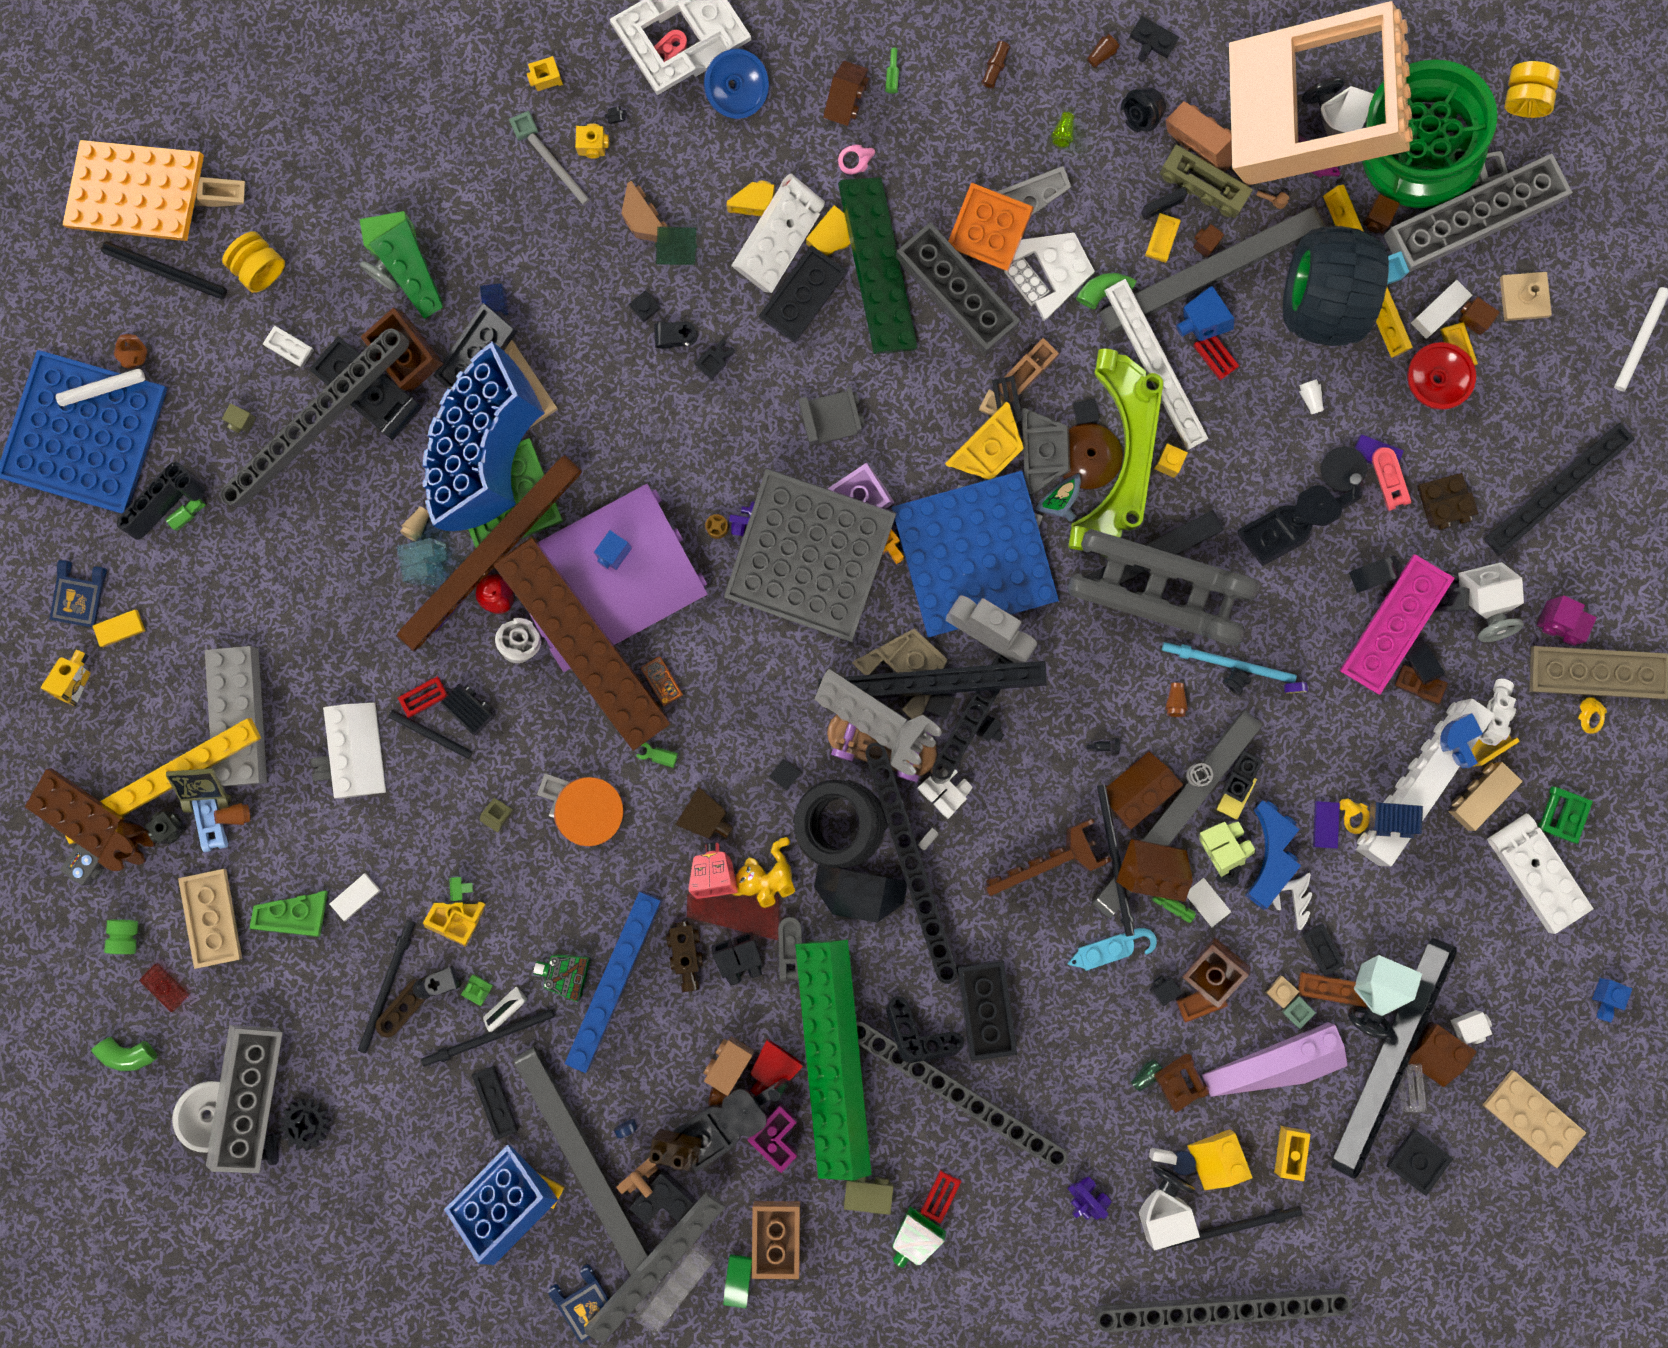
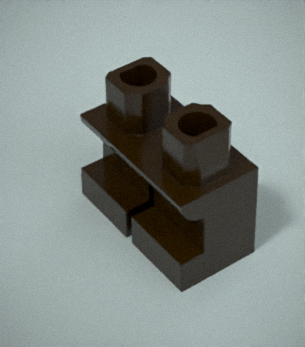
M660 1129L652 1139L649 1161L650 1163H660L671 1166L674 1169L689 1171L692 1163L696 1164L699 1161L702 1139L684 1134L680 1136V1133Z

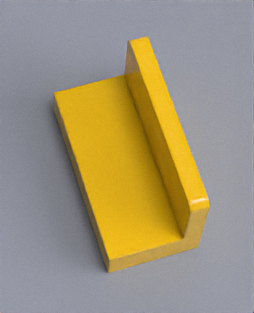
M1509 735L1506 740H1502L1496 746L1485 744L1478 739L1471 749L1478 762L1474 766L1486 764L1520 742L1517 737L1511 738Z

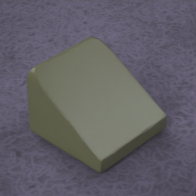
M493 798L481 813L480 822L498 833L513 809Z

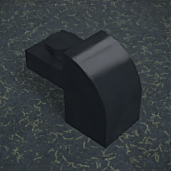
M1389 556L1349 572L1356 592L1360 593L1398 579L1402 568L1396 556Z

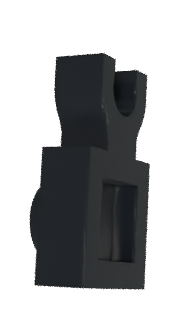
M724 339L718 343L715 351L709 348L694 363L709 380H712L726 366V362L723 360L735 353L732 347L727 352L722 350V347L726 345Z

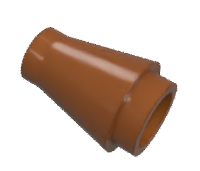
M1171 683L1165 707L1167 715L1170 717L1186 716V711H1188L1183 683Z
M238 803L220 810H214L215 824L244 825V823L250 822L248 804L242 805V803Z

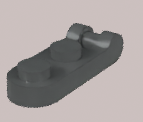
M787 917L780 922L778 928L780 982H787V979L799 981L795 944L802 943V928L796 918ZM795 963L796 970H787V964Z

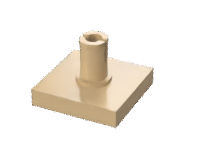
M1547 272L1502 275L1500 277L1504 321L1549 318L1552 316Z

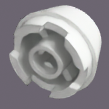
M514 618V621L502 624L498 629L495 643L497 649L506 660L512 663H523L539 651L541 636L531 621L523 618Z

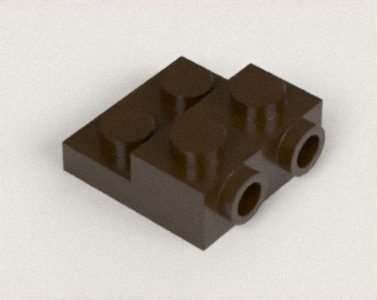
M1463 473L1417 486L1430 529L1438 527V530L1452 527L1451 523L1459 521L1460 524L1468 523L1474 520L1473 516L1479 514L1473 494L1468 492Z

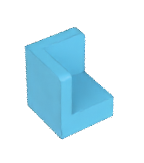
M1401 251L1388 256L1389 273L1387 285L1403 279L1409 273Z

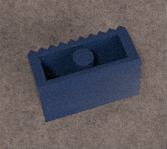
M1380 802L1370 803L1369 831H1376V836L1391 837V832L1400 833V838H1414V834H1422L1423 806Z

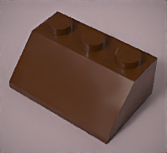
M1148 751L1107 786L1111 812L1126 830H1131L1182 787L1183 784L1165 764Z
M1131 839L1116 882L1134 893L1185 902L1193 882L1187 851L1181 848Z

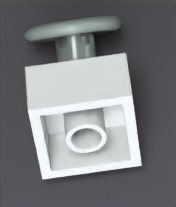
M1502 562L1458 573L1459 588L1466 587L1470 589L1469 606L1487 619L1489 626L1478 634V639L1481 642L1498 641L1517 633L1523 628L1524 622L1521 619H1506L1505 614L1524 603L1522 577Z

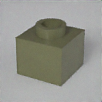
M230 403L222 420L228 423L227 428L240 434L241 430L249 433L256 417Z

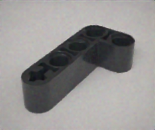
M172 462L120 515L117 520V527L135 540H139L157 524L183 495L191 501L199 500L205 493V486L192 472L180 463Z

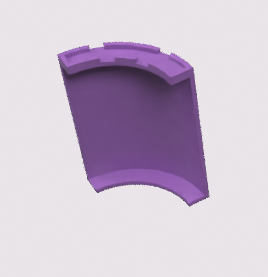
M648 484L538 542L614 645L708 595L703 587L707 583L702 573L696 574L679 543L683 539L678 529L672 530L658 504L662 501L656 489L651 491ZM609 530L626 540L632 547L617 570L612 567L606 569L597 562V556L594 554L595 549ZM533 619L541 636L549 644V649L562 671L565 672L571 669Z

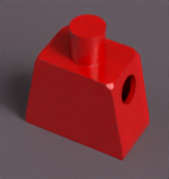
M767 1038L750 1074L757 1079L750 1091L758 1095L782 1078L790 1081L803 1067V1063Z

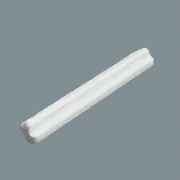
M135 369L56 394V400L60 406L69 405L143 382L145 375L141 369Z

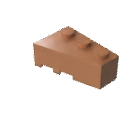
M1184 101L1166 119L1167 132L1186 150L1191 148L1202 160L1223 172L1232 165V132L1227 128L1223 129L1212 117L1203 115L1195 105H1189Z

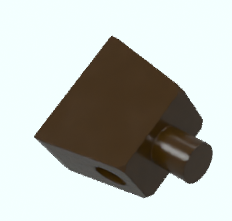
M699 787L675 824L708 839H711L715 832L727 839L734 828L723 820L727 811Z

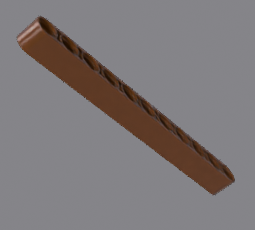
M566 455L562 456L399 630L396 636L413 652L420 648L477 587L481 580L493 570L495 562L504 557L582 473V470Z

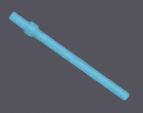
M1164 642L1162 645V651L1178 654L1180 658L1189 659L1190 657L1230 668L1235 667L1241 671L1289 683H1295L1297 676L1295 674L1191 649V646L1182 644L1179 646Z

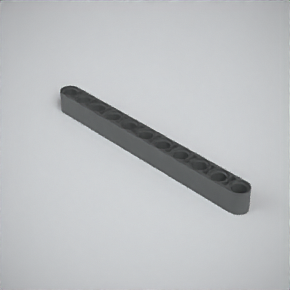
M1311 207L1134 294L1143 314L1147 317L1300 242L1310 230L1326 226L1316 207ZM1112 305L1099 313L1109 334L1123 329Z
M395 329L385 330L222 488L220 493L222 502L236 507L247 505L407 350L409 346L407 336ZM397 336V337H398V341H397V343L393 346V345H392V341H393V339ZM381 352L380 360L376 361L377 354ZM365 368V374L360 377V371ZM349 383L348 391L344 392L345 385ZM333 399L332 406L328 408V402ZM317 415L316 422L312 423L313 416ZM300 430V431H301V435H300V437L297 439V438H296V434H297V432ZM285 446V450L283 454H281V447ZM268 461V462H269V466H268V468L265 470V467H264V466H265V463ZM252 476L253 481L251 485H249V479ZM237 492V497L233 500V494Z
M1245 709L1242 710L1201 762L1211 767L1213 771L1212 781L1208 785L1200 787L1192 786L1186 781L1141 838V841L1169 846L1259 731L1262 723ZM1114 874L1091 903L1108 918H1111L1120 908ZM1126 889L1127 896L1129 897L1132 892Z
M856 1020L857 1026L861 1025L866 1029L865 1035L858 1037V1045L1052 1168L1061 1169L1067 1164V1153L1059 1144L928 1061L908 1063L904 1060L901 1062L894 1061L892 1054L898 1050L896 1041L865 1021ZM876 1038H882L885 1041L883 1049L877 1050L872 1046ZM914 1064H923L924 1071L921 1074H914L912 1072ZM937 1075L944 1078V1083L939 1087L931 1084L932 1078ZM955 1088H960L964 1091L960 1099L951 1097V1093ZM974 1101H981L983 1103L981 1111L975 1112L971 1110V1105ZM995 1113L1003 1115V1119L999 1124L991 1122V1117ZM1014 1126L1022 1127V1134L1018 1137L1011 1135V1129ZM1035 1138L1042 1140V1145L1038 1149L1030 1147L1031 1141ZM1054 1151L1062 1153L1061 1159L1057 1162L1050 1160V1156Z
M533 1046L513 1058L514 1063L630 1275H632L650 1255V1252L539 1050Z
M1334 1288L1101 1305L1095 1309L1093 1317L1101 1331L1120 1332L1343 1316L1351 1311L1352 1302L1343 1291ZM1338 1297H1343L1342 1304L1337 1307L1334 1306V1301ZM1314 1299H1319V1305L1316 1308H1311V1302ZM1295 1300L1297 1302L1296 1307L1288 1310V1303ZM1273 1302V1308L1270 1311H1264L1265 1304ZM1244 1304H1250V1309L1247 1313L1240 1312ZM1220 1306H1227V1310L1224 1314H1217V1310ZM1203 1307L1204 1312L1198 1317L1193 1315L1196 1308ZM1174 1309L1181 1310L1177 1318L1170 1317V1313ZM1150 1311H1157L1156 1318L1152 1320L1147 1319V1314ZM1126 1313H1134V1317L1131 1321L1127 1322L1123 1320V1317ZM1103 1314L1111 1315V1319L1107 1323H1101L1100 1318Z

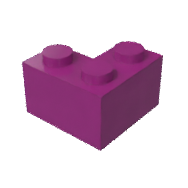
M1563 595L1546 602L1536 625L1543 628L1542 632L1545 634L1561 636L1565 643L1575 646L1587 641L1597 617L1584 612V604Z
M781 1102L767 1116L766 1126L747 1139L780 1173L788 1167L798 1154V1151L783 1137L797 1123V1118Z

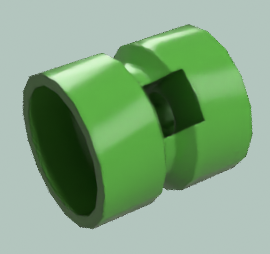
M107 920L106 933L110 935V938L105 940L104 953L136 954V940L133 939V936L137 934L138 921Z

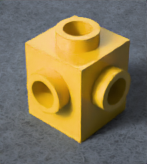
M598 124L576 126L575 148L578 155L591 159L605 156V148H609V135L605 134L603 126Z

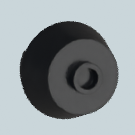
M1154 88L1134 89L1122 100L1121 111L1124 110L1128 119L1125 123L1131 130L1137 133L1140 131L1147 132L1157 127L1166 111V104L1161 93Z

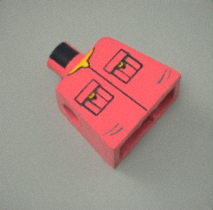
M707 843L706 854L693 858L689 892L696 899L738 893L732 860L725 852L719 851L718 843Z

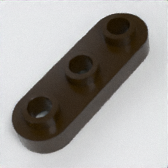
M421 978L412 980L376 1022V1031L380 1036L389 1038L396 1035L426 1001V999L416 997L413 992L414 983ZM403 1003L408 1005L406 1012L401 1009ZM387 1021L392 1022V1029L386 1027Z

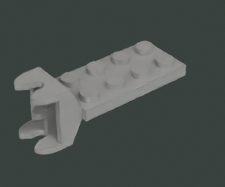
M830 669L824 674L814 699L821 706L830 709L841 719L857 727L859 731L874 738L879 744L892 749L890 765L907 775H914L916 772L910 763L917 765L921 763V758L916 752H921L923 745L928 747L936 745L933 737L926 732L938 737L942 734L941 729L924 715L906 722L907 719Z

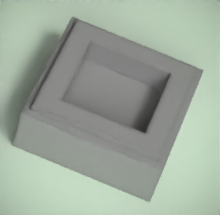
M931 828L917 846L923 851L926 850L938 836V832Z

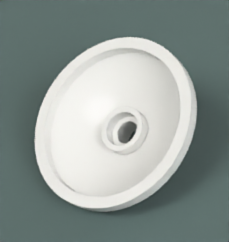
M208 1081L191 1087L180 1097L174 1108L172 1117L174 1132L180 1142L191 1150L208 1152L220 1082ZM205 1110H209V1116L205 1118L202 1117V1113Z

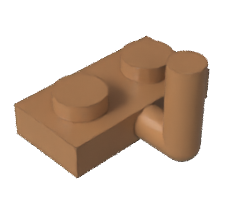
M648 1158L616 1188L621 1194L627 1190L629 1193H632L638 1188L647 1198L653 1191L642 1177L646 1175L649 1178L658 1170L657 1164L650 1163V1158Z

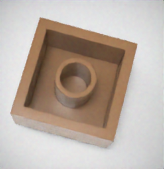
M730 1036L729 1040L724 1038L716 1051V1054L719 1055L717 1060L712 1058L703 1073L707 1075L704 1082L728 1096L751 1059L754 1049L733 1036Z

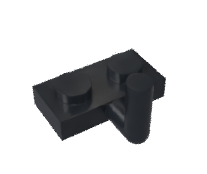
M1143 16L1140 17L1130 34V38L1142 44L1138 55L1140 62L1146 61L1152 50L1168 59L1180 38Z
M1445 571V573L1455 578L1453 580L1454 583H1459L1458 574ZM1450 585L1433 612L1469 611L1470 589L1466 587L1451 588Z

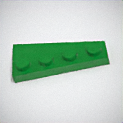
M407 218L371 241L369 245L425 319L443 308V303L429 274L428 266L422 257L418 242L412 233L411 225Z

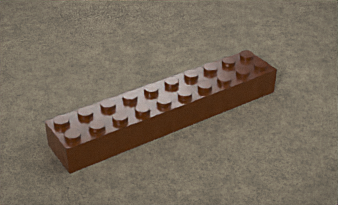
M533 536L495 562L494 567L633 751L670 725L667 715Z

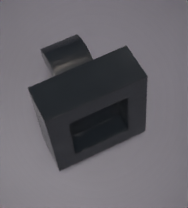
M988 715L975 734L987 742L991 738L1000 742L1005 736L998 730L1002 723Z

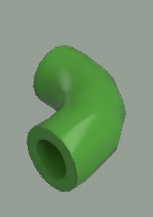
M1119 273L1101 274L1086 283L1078 293L1076 300L1088 308L1096 309L1102 298L1107 296L1104 291L1105 289L1126 279L1132 290L1137 280Z
M111 1036L91 1049L94 1056L105 1066L118 1071H136L157 1059L155 1050L146 1041H142L132 1048H123Z

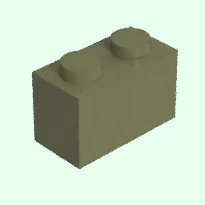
M866 1177L854 1181L847 1180L844 1209L890 1215L893 1182H889V1179L885 1177H875V1180H869Z

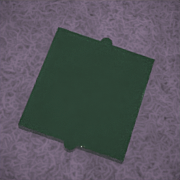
M657 226V243L654 244L656 247V264L695 265V249L698 247L696 244V227Z

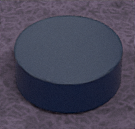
M630 1119L618 1125L613 1131L616 1137L621 1139L635 1132L638 1126L634 1119Z
M1184 1150L1176 1152V1165L1171 1164L1172 1168L1180 1175L1191 1174L1196 1166L1194 1157Z

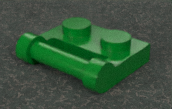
M1551 786L1549 801L1541 823H1538L1537 827L1543 833L1578 844L1593 801ZM1561 797L1565 799L1556 828H1554L1550 824Z

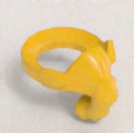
M1588 697L1580 705L1582 712L1578 719L1581 720L1582 729L1586 733L1594 734L1602 728L1607 709L1594 697ZM1597 712L1600 715V721L1595 728L1591 729L1589 725L1590 717Z
M1342 799L1339 803L1340 810H1345L1344 825L1346 829L1353 834L1362 833L1370 822L1368 806L1362 803H1354L1350 799ZM1361 812L1363 815L1362 822L1359 826L1353 828L1350 825V818Z

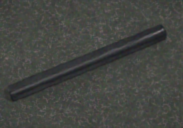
M104 242L101 247V252L108 256L216 298L224 299L227 293V289L223 286L110 242Z

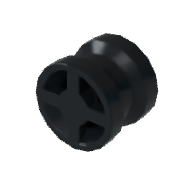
M1235 667L1231 670V675L1222 681L1229 690L1239 696L1243 693L1245 685H1249L1252 682L1244 672Z

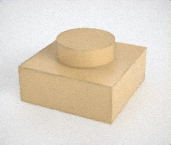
M1280 975L1265 993L1279 1006L1285 1008L1299 991Z

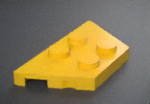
M1006 401L945 464L948 467L981 476L988 480L995 478L1024 449L1010 404Z

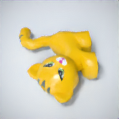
M788 837L780 838L773 843L771 853L776 858L777 863L768 874L759 866L756 859L749 857L745 865L736 874L738 893L732 895L752 896L758 894L757 900L760 906L767 908L775 904L774 895L776 892H779L783 898L793 894L795 888L792 882L791 866L788 864L785 855L780 852L781 847L790 845V839Z

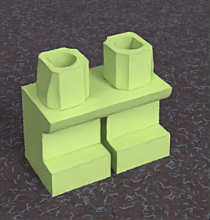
M1223 822L1200 832L1199 840L1209 858L1211 857V861L1221 877L1228 874L1229 870L1238 865H1244L1246 858L1255 853V848L1251 841L1247 840L1241 844H1238L1236 838L1244 835L1243 828L1239 822L1229 825Z

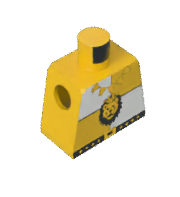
M75 650L70 661L62 657L59 658L42 684L41 689L59 700L76 706L90 676V672L83 667L89 655Z

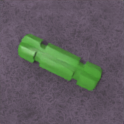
M1153 896L1152 900L1155 903L1162 904L1165 909L1179 917L1182 916L1183 920L1191 923L1195 918L1196 913L1190 908L1186 909V906L1180 902Z

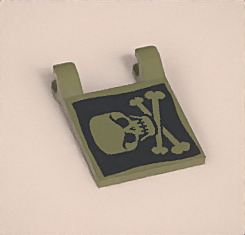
M213 769L166 771V777L178 796L184 813L193 812V800L217 799L219 810L229 807L228 802H231V796L226 794Z

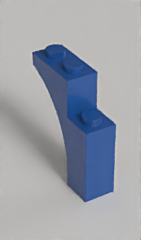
M1262 800L1253 810L1260 821L1264 834V859L1258 877L1245 896L1264 910L1270 906L1301 865L1297 863L1298 858L1288 851L1286 853L1283 851L1300 830L1296 827L1297 823L1289 816L1285 815L1283 817L1278 813V808L1273 803Z

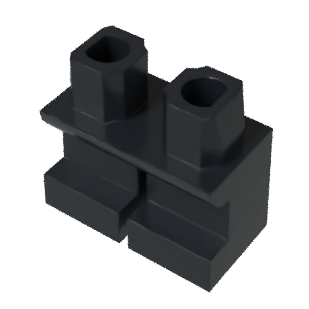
M753 931L734 937V945L731 939L712 945V955L722 978L726 977L731 986L742 981L740 975L742 971L748 970L750 978L762 975L761 955Z

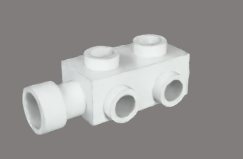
M1497 679L1493 688L1495 692L1494 697L1489 700L1487 709L1492 711L1495 716L1479 739L1488 745L1496 746L1502 740H1506L1510 734L1511 728L1508 725L1516 713V708H1514L1516 699L1510 697L1514 684L1507 679Z

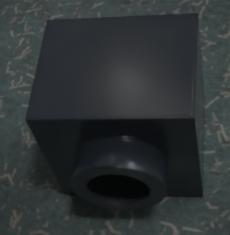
M1163 976L1158 977L1152 982L1153 987L1149 989L1162 1006L1167 1005L1182 993L1169 976L1165 978Z

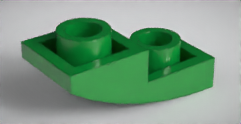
M730 1254L723 1305L747 1308L752 1257Z

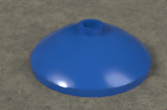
M729 49L719 53L712 59L705 72L704 89L709 103L718 113L728 118H746L756 113L766 100L769 88L768 75L764 65L754 54L743 49ZM730 80L734 81L735 85L733 88L729 86Z

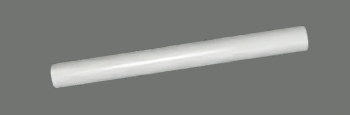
M1660 287L1614 386L1619 391H1625L1668 298L1667 288Z

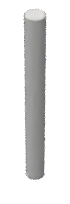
M534 133L530 134L527 138L577 199L583 205H586L590 201L587 195Z

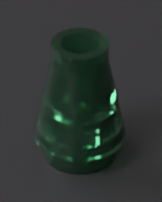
M1154 1058L1151 1061L1147 1060L1136 1077L1131 1081L1132 1085L1141 1092L1157 1082L1154 1075L1161 1071L1163 1067Z

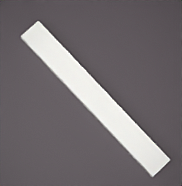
M1126 279L1105 289L1104 291L1147 374L1156 373L1162 377L1163 390L1161 401L1186 449L1189 450L1206 441L1208 437ZM1152 382V384H1153V386H1154V388H1155V390H1156V389H1157V388H1156V385H1155L1154 382Z

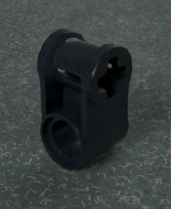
M687 321L655 323V348L668 349L691 346L698 339L697 331L692 323ZM685 330L690 331L687 338H684L683 334H685Z
M454 966L434 972V974L418 979L413 985L415 996L419 999H427L460 988Z

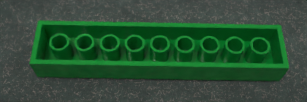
M848 939L795 944L818 1178L854 1181L871 1175Z

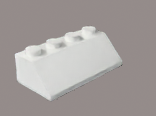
M376 703L323 707L334 798L343 799L386 793Z

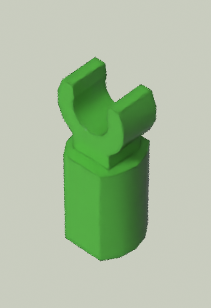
M201 498L197 501H190L188 505H182L165 520L173 530L178 531L195 517L194 514L204 508L206 504Z
M644 743L641 746L647 748V753L645 755L637 754L636 756L642 760L652 758V762L674 768L678 753L659 747L652 749L648 743Z

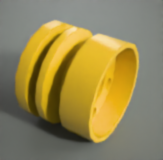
M254 231L247 232L233 241L222 258V263L232 274L239 276V281L251 293H257L269 287L280 276L285 267V260L273 248H269V244Z

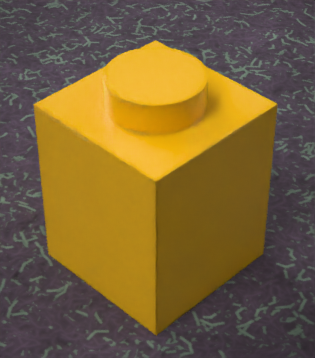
M1166 444L1154 469L1175 478L1188 452Z

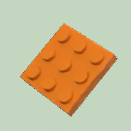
M971 183L948 242L957 252L1009 272L1034 207Z

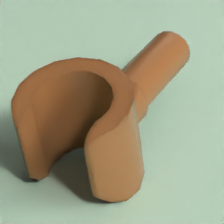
M1259 190L1256 196L1272 202L1278 209L1284 208L1289 200V196L1284 192H1280L1277 197Z

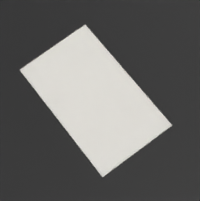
M1204 878L1190 888L1187 896L1211 927L1231 912Z

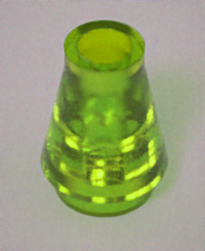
M1062 113L1051 135L1053 144L1058 147H1068L1073 141L1074 115L1072 113Z

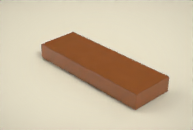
M1300 972L1299 993L1297 995L1367 1007L1366 1003L1354 990L1355 981Z

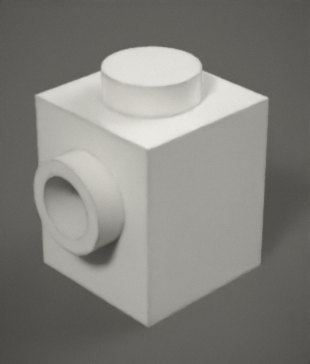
M1475 1010L1450 1020L1457 1038L1465 1044L1471 1042L1478 1044L1484 1042L1487 1036L1492 1035L1490 1027H1492L1491 1021L1481 1011Z

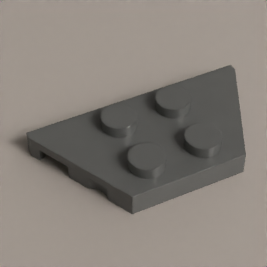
M1022 408L1024 479L1028 493L1032 495L1070 472L1069 426Z

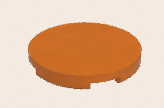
M583 777L570 782L560 791L555 803L554 819L558 830L566 839L581 846H595L606 842L617 832L623 817V805L618 792L609 783L598 778Z

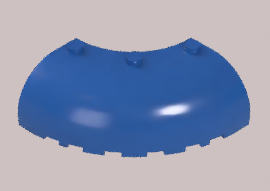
M493 342L489 343L470 360L472 363L464 372L460 371L456 376L458 379L452 388L447 389L439 403L441 407L437 417H433L427 436L430 438L427 450L424 449L423 467L425 468L423 488L426 489L427 500L425 502L432 525L441 530L462 531L475 528L495 519L516 505L511 488L513 458L526 431L537 419L545 414L532 386L520 368L504 350Z

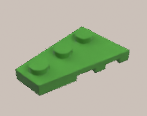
M328 891L255 905L249 929L320 937Z

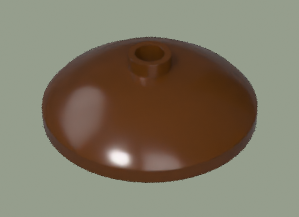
M1096 423L1075 425L1069 429L1070 472L1064 475L1063 478L1066 480L1079 473L1081 478L1080 489L1086 490L1098 489L1110 483L1118 474L1123 459L1120 442L1114 433ZM1087 450H1093L1095 455L1093 457L1088 456Z

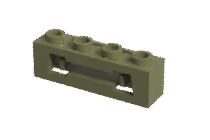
M1177 144L1159 173L1166 182L1170 184L1175 183L1181 188L1184 187L1189 195H1196L1201 198L1202 203L1207 206L1213 205L1220 210L1222 215L1229 218L1237 217L1253 191L1252 188ZM1191 169L1192 174L1189 173V175H1187L1188 170ZM1224 188L1225 191H1224L1223 195H1221L1220 192H1221L1222 189Z

